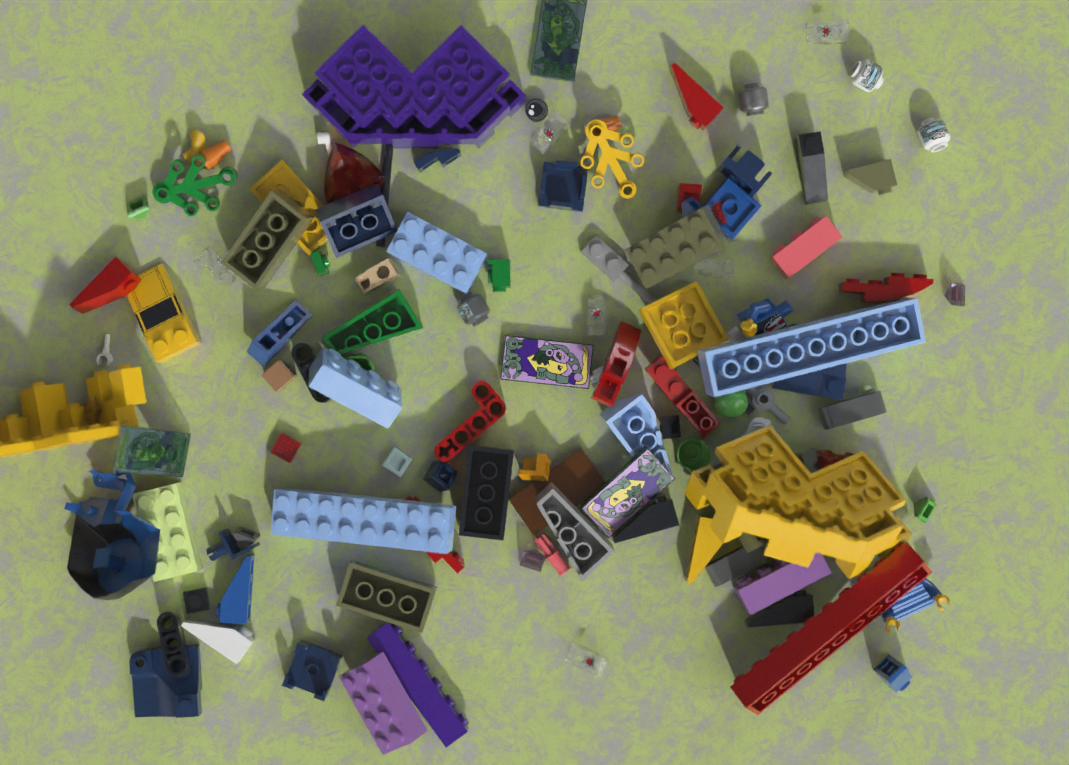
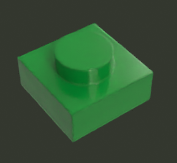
M320 251L311 253L310 255L318 275L324 276L329 274L328 267L331 265L326 254L322 255Z

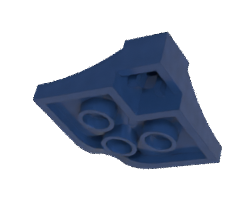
M847 363L773 382L772 389L843 400Z
M200 645L187 646L191 671L185 678H177L167 671L162 647L142 649L132 654L129 665L130 674L133 679L135 717L183 718L198 717L202 714ZM172 646L169 648L170 650H175L178 646ZM138 658L143 659V666L138 665ZM179 661L175 664V672H180L183 669V662Z

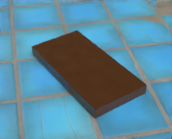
M581 448L549 471L548 482L534 481L509 498V501L535 536L549 526L536 504L535 496L550 482L575 506L584 502L607 484Z

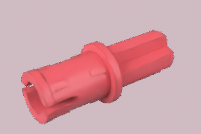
M541 534L534 540L546 556L545 560H549L559 573V576L571 568L559 553L560 549H556L545 534Z

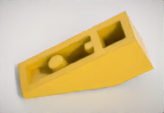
M698 515L685 579L687 583L692 584L723 544L710 528L713 518Z

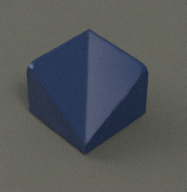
M436 460L431 463L423 480L439 492L448 491L457 471L446 462Z

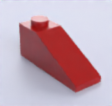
M674 62L671 65L670 72L685 112L690 118L688 121L694 128H701L704 131L721 113L724 107Z
M115 256L69 305L76 311L85 314L126 297L136 289L142 279L127 263Z

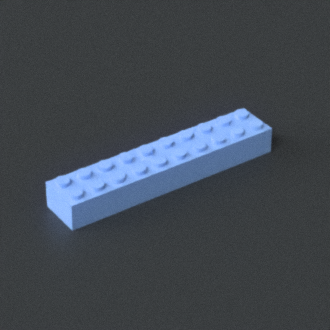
M905 297L753 337L697 350L706 394L717 397L914 346L926 341L918 299Z

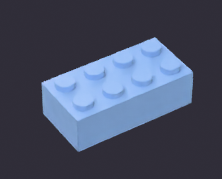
M409 212L406 213L386 251L393 257L464 294L469 293L488 257L487 253Z
M323 347L309 368V387L386 428L390 427L402 409L401 389L395 382L390 380L387 382L381 379L376 372L361 368L354 360L350 359L348 361L333 349L328 350Z

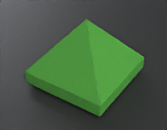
M147 196L126 205L129 218L145 219L150 210Z
M928 497L922 498L914 503V516L927 523L937 504Z

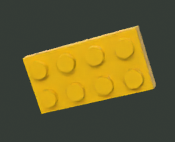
M283 159L249 189L261 203H263L270 191L281 190L315 217L297 242L308 256H311V253L315 252L328 240L315 212V209L324 205Z

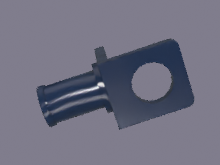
M227 528L219 532L222 541L212 547H208L206 552L208 555L216 551L215 554L209 556L212 561L227 553L234 559L261 544L257 542L241 551L231 531Z

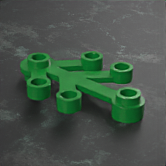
M196 154L191 160L192 165L182 183L173 185L178 174L185 169V163L180 159H175L170 164V172L165 181H160L153 187L152 194L156 201L164 204L172 202L183 208L188 216H194L199 211L198 204L194 201L188 202L177 194L185 192L203 202L209 211H215L220 206V200L215 196H209L199 189L221 183L225 186H231L237 180L238 174L233 167L227 166L217 175L194 180L199 170L206 164L205 156ZM195 158H200L203 163L198 165L195 162ZM174 163L180 164L181 169H175ZM228 174L231 180L226 181L223 175ZM160 190H165L167 196H162ZM209 201H215L216 207L210 206ZM188 206H193L195 212L189 211Z

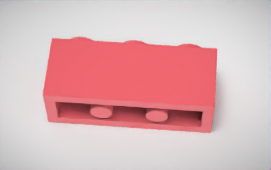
M817 216L807 224L810 227L804 233L799 230L790 237L791 243L787 246H784L782 243L772 251L774 256L770 260L785 279L790 278L842 238L827 216L822 219Z

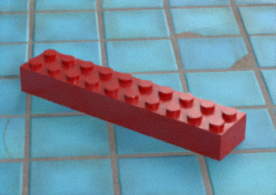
M908 542L898 544L893 548L890 556L877 561L874 569L868 574L863 573L856 580L857 583L851 588L843 589L834 602L826 603L817 616L808 618L800 630L791 632L783 644L774 646L768 652L769 655L766 658L753 663L749 672L736 677L733 681L734 684L730 688L746 709L759 715L917 586L932 571Z

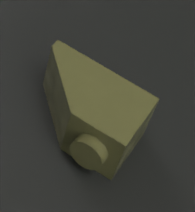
M891 159L849 169L843 173L846 179L870 193L887 194L892 192L891 188L897 186Z

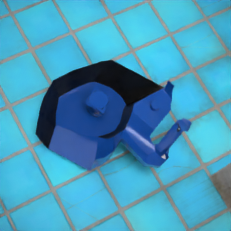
M97 469L90 470L89 472L93 475V482L96 487L120 490L122 494L117 500L90 497L79 503H66L64 509L76 514L67 569L79 587L92 598L100 600L120 599L155 574L161 530L150 521L126 511L136 488L131 473L117 470L115 474L99 473Z

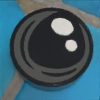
M541 99L529 101L526 106L527 117L533 122L543 121L548 114L547 104Z

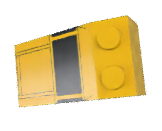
M161 263L139 274L138 276L142 281L127 297L156 362L163 363L201 344L202 342L164 265Z

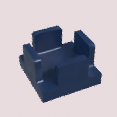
M737 145L717 170L725 177H730L753 197L773 173L768 171L758 182L755 176L765 166V163L750 150L738 162H735L732 158L741 149V146Z
M555 160V163L544 162L539 207L583 212L588 169L578 166V163L558 160Z

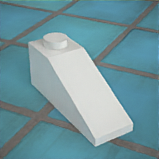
M189 619L181 625L235 664L241 661L255 640L252 637L253 633L245 627L239 628L238 626Z

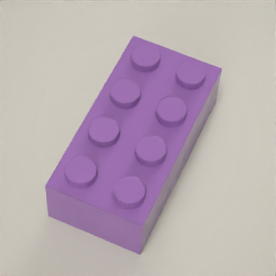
M815 552L809 567L776 559L777 563L771 566L766 564L756 569V574L750 577L744 575L736 580L737 584L733 585V588L744 609L752 615L832 573L823 555Z
M384 652L354 665L339 675L344 688L352 699L354 706L361 715L382 755L411 744L428 731Z

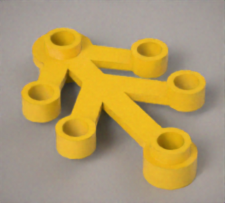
M594 119L590 121L585 129L589 141L585 154L580 160L581 166L589 169L594 165L593 154L598 143L602 153L596 172L591 177L592 186L594 188H601L604 185V174L609 163L619 182L620 195L626 199L632 198L637 191L636 184L626 178L617 159L631 162L634 167H641L644 164V157L641 153L633 154L610 147L606 139L621 142L623 147L629 148L634 143L633 136L630 133L622 134L609 130L602 120ZM598 127L601 129V133L594 135L592 130ZM624 137H630L631 142L625 144L623 142ZM636 156H639L642 159L641 162L638 164L633 162V159ZM590 158L591 164L585 165L583 160ZM597 177L602 179V182L598 185L593 182ZM627 186L632 188V191L628 194L623 191Z

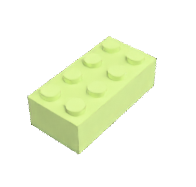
M182 482L133 494L137 516L150 521L161 530L156 572L153 575L154 582L203 569Z

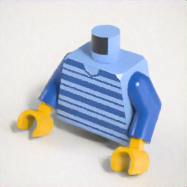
M925 578L881 614L883 621L886 622L885 630L890 634L889 626L894 625L897 631H899V620L934 605V601H936L937 608L940 611H944L940 603L945 601L951 606L950 599L942 595L934 583Z

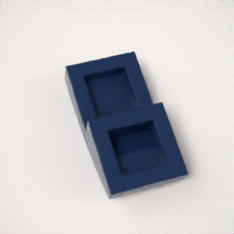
M445 149L421 157L414 164L421 173L437 161L444 168L462 155L459 149Z

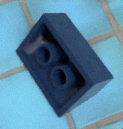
M377 183L315 209L336 258L397 232L396 225Z

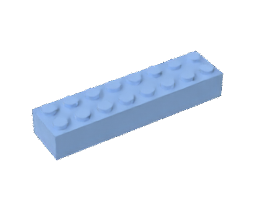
M280 487L274 489L271 534L447 554L453 550L456 505Z

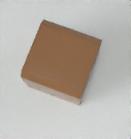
M282 359L278 360L261 375L275 392L283 390L297 377Z

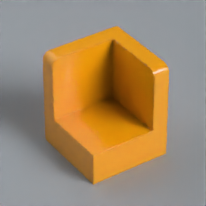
M539 453L537 458L525 457L523 469L518 470V475L522 480L548 482L551 460L547 454Z

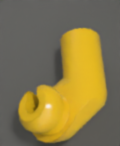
M193 130L190 133L191 148L182 154L188 163L191 162L196 154H201L200 151L205 149V136L199 130Z

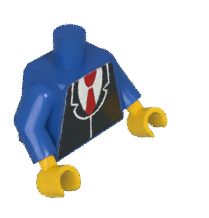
M764 299L750 304L749 308L738 313L737 317L741 323L743 335L753 337L788 327L783 318L793 312V309L786 300L775 306L769 299Z

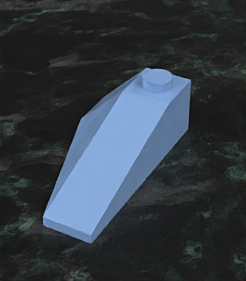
M641 393L617 400L614 406L606 408L599 414L634 461L648 450L668 473L673 475L661 439V432L658 429L655 412Z

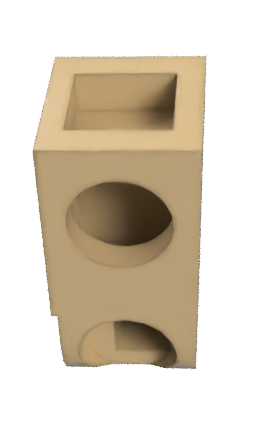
M387 258L357 276L355 280L364 295L392 280L400 278L401 274L393 259Z

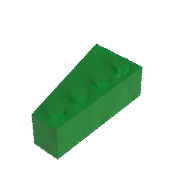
M398 289L329 331L322 338L329 349L342 354L422 329L423 326L401 290Z

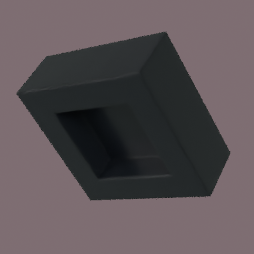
M679 415L660 417V431L663 439L681 437Z
M207 587L183 592L187 614L211 609Z

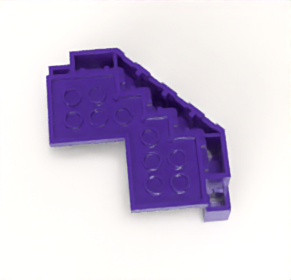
M363 24L315 72L319 79L302 93L305 100L353 148L357 144H392L394 148L438 149V144H475L480 148L495 133L494 128L507 115L512 117L526 103V94L511 79L497 93L495 92L510 76V73L462 25L411 73Z

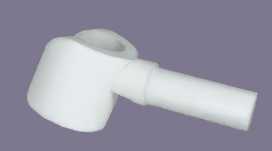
M318 132V144H326L331 162L336 161L331 147V135L328 132Z
M105 334L102 354L98 355L96 359L98 365L102 363V356L107 358V365L113 361V357L109 353L110 334Z

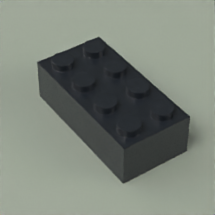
M469 445L459 536L504 541L514 450Z

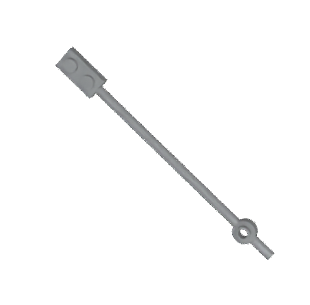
M595 236L581 251L587 259L613 282L619 277L647 303L651 304L657 301L650 292L625 271L629 264L599 237ZM756 387L745 389L752 395L751 402L756 409L769 410L784 425L791 419L774 404V395L769 389H757ZM761 395L767 397V402L764 404L760 402Z

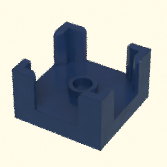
M301 639L297 643L293 661L288 673L285 675L282 686L289 689L294 687L315 694L314 698L325 701L343 655Z

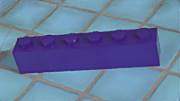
M386 622L369 634L366 639L377 654L384 652L407 695L447 748L468 732L469 727L467 725L469 721L462 712L459 714L454 708L456 703L449 694L446 696L441 690L443 686L436 676L432 678L428 672L430 668L423 658L419 660L414 653L417 651L410 640L406 641L403 638L401 627Z

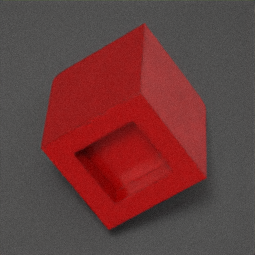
M679 183L677 213H682L681 204L689 197L694 198L699 203L700 195L702 194V184Z

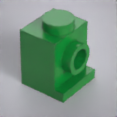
M488 260V266H492V270H488V283H492L493 292H506V288H511L510 260Z

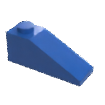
M297 300L294 301L251 342L247 353L264 367L280 352L313 314Z
M250 554L246 556L222 597L221 603H218L216 613L220 617L219 623L247 624L250 622L255 555Z
M889 654L873 669L896 693L899 690L903 691L910 684L909 680L912 678L907 667Z

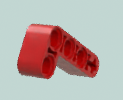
M478 381L472 387V395L481 408L436 445L434 455L439 461L446 462L451 460L506 413V404L487 382ZM479 385H485L488 388V394L484 398L476 395V388ZM494 402H499L503 406V410L499 415H494L490 411V406ZM477 416L485 419L486 424L482 429H476L473 426V420ZM459 431H465L468 434L466 443L461 444L456 440V434ZM451 438L452 442L457 447H459V449L457 451L455 450V447L450 449L448 452L450 455L449 457H447L446 455L440 456V447H448L451 444L450 442H448V439Z

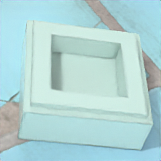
M394 447L382 466L401 478L413 458Z

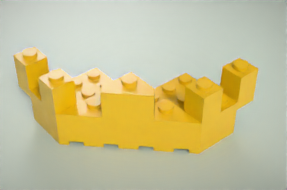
M131 364L117 366V370L109 372V374L107 370L94 372L93 377L86 378L89 399L90 397H96L97 404L102 408L99 413V423H94L91 419L85 420V408L81 406V402L69 404L65 383L45 385V381L31 383V388L20 390L19 396L23 417H19L18 413L4 416L5 420L0 421V458L120 437L122 426L138 428L135 405L147 403L141 367L131 368Z
M771 425L716 447L715 455L723 463L724 467L715 470L709 464L693 471L684 493L697 510L710 504L714 507L716 512L710 528L723 544L741 536L742 532L769 539L764 550L765 556L809 567L815 552L837 558L836 564L848 579L867 571L874 555L877 554L880 559H886L892 554L894 547L908 542L912 534L899 517H896L891 512L903 506L906 499L864 451L811 474Z

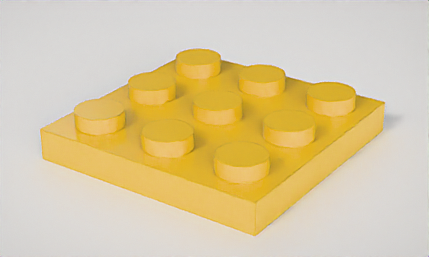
M697 281L639 310L670 370L697 357V350L719 345L729 340Z

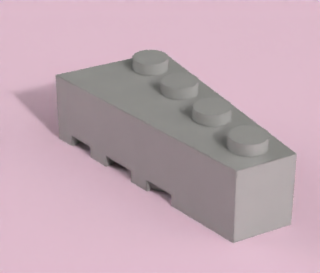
M552 482L535 496L538 508L581 581L586 579L615 552L613 544Z

